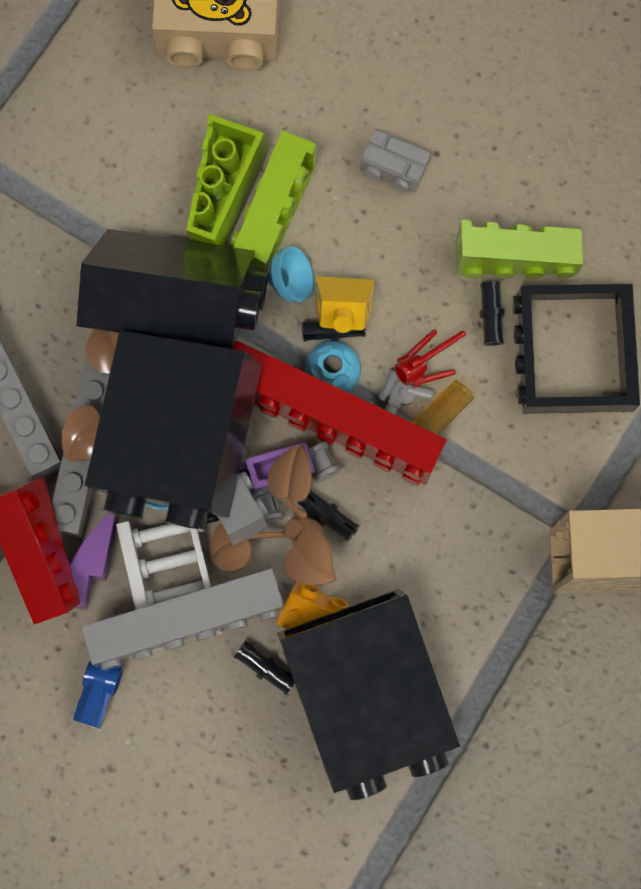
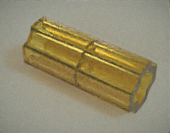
M454 380L412 423L439 435L474 400V397L468 388Z

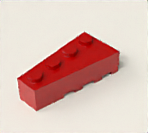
M44 476L1 493L0 546L33 624L35 625L70 612L80 604L79 592L74 583Z

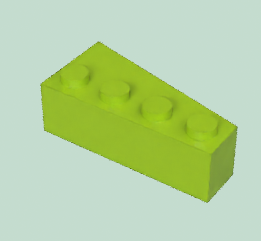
M208 114L206 138L204 137L202 159L200 166H198L196 190L192 197L186 231L193 242L225 246L268 153L269 147L263 132Z
M284 130L281 131L269 158L266 170L258 181L254 199L245 209L242 228L235 231L230 243V247L255 251L253 267L267 273L316 168V144Z
M461 220L455 240L456 275H464L467 279H478L483 275H495L496 278L506 279L513 277V275L525 274L527 278H541L544 274H556L558 278H570L578 274L583 266L582 229L543 226L537 232L532 231V227L523 224H516L509 229H501L497 222H486L483 227H472L471 220Z

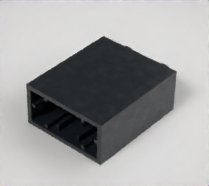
M107 229L81 263L76 326L117 333L120 330L233 349L240 329L256 330L259 310L262 311L264 307L268 273L253 271L255 255L253 250Z
M119 330L85 481L86 487L107 494L103 510L142 518L146 502L168 506L166 523L197 530H205L208 514L229 518L262 365L245 351Z
M397 589L277 633L322 764L334 793L346 789L350 800L364 799L381 792L387 787L383 776L385 774L408 766L412 777H421L435 773L449 764L445 752L460 747L406 593Z

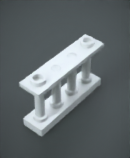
M129 521L116 524L136 610L212 587L199 532L204 530L169 523L139 531L138 528L133 529ZM191 531L195 550L147 562L145 559H139L137 548L142 547V543ZM198 562L202 581L154 593L153 590L147 591L144 579L149 578V574ZM222 628L215 630L216 635L223 633Z

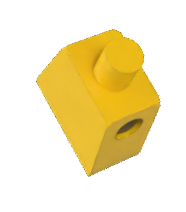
M316 276L314 306L320 327L335 329L339 333H346L350 330H364L373 309L375 280Z

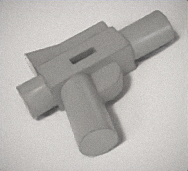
M389 370L386 384L378 400L385 402L388 397L389 400L384 410L395 415L401 404L405 406L410 405L415 398L431 402L434 390L420 386L414 388L412 384L405 386L397 377L396 372Z

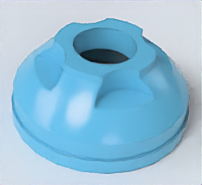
M293 246L276 252L268 273L269 285L274 288L276 294L289 303L306 301L310 298L314 287L313 271L309 260L300 249Z
M327 341L317 345L309 353L305 361L304 372L343 391L350 392L359 380L361 368L356 353L348 345L337 341ZM337 357L342 362L341 370L337 373L327 372L323 366L327 358Z

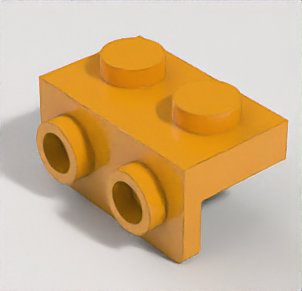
M297 582L291 590L276 624L289 629L350 606L342 598L330 597L320 592L319 588L315 585Z

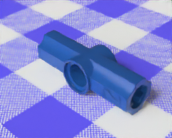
M124 659L120 660V666L102 671L101 666L95 667L91 664V660L89 661L83 677L82 687L84 688L74 713V721L101 729L111 696L115 695L122 677L123 668L121 666Z

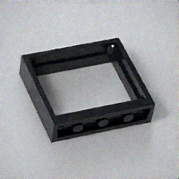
M633 284L520 286L517 296H513L512 311L513 314H518V326H514V344H519L520 356L515 357L516 374H521V386H517L516 397H518V404H522V413L634 412L640 406ZM615 299L621 396L536 397L531 300Z

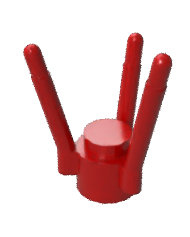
M432 330L407 354L397 359L394 369L399 380L405 386L412 384L414 388H417L424 383L455 375L456 371L451 369L424 376V372L427 371L425 362L466 336V332L461 331L422 356L416 355L437 335V330Z

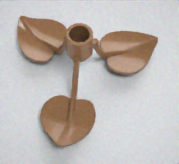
M94 329L86 344V358L91 367L103 374L110 373L119 333ZM84 405L75 409L65 421L62 430V449L68 461L91 459L100 415L90 405Z
M296 445L279 456L271 465L268 473V486L271 494L275 498L285 499L286 506L297 516L291 518L286 523L284 532H258L233 546L220 523L212 534L209 546L210 558L220 569L227 572H236L243 569L248 564L252 555L250 539L289 538L292 541L293 548L285 556V567L288 575L294 581L306 585H324L337 580L333 568L331 547L328 539L322 533L321 524L315 519L306 518L307 512L300 510L292 502H302L305 500L311 489L312 474L310 462L302 445Z

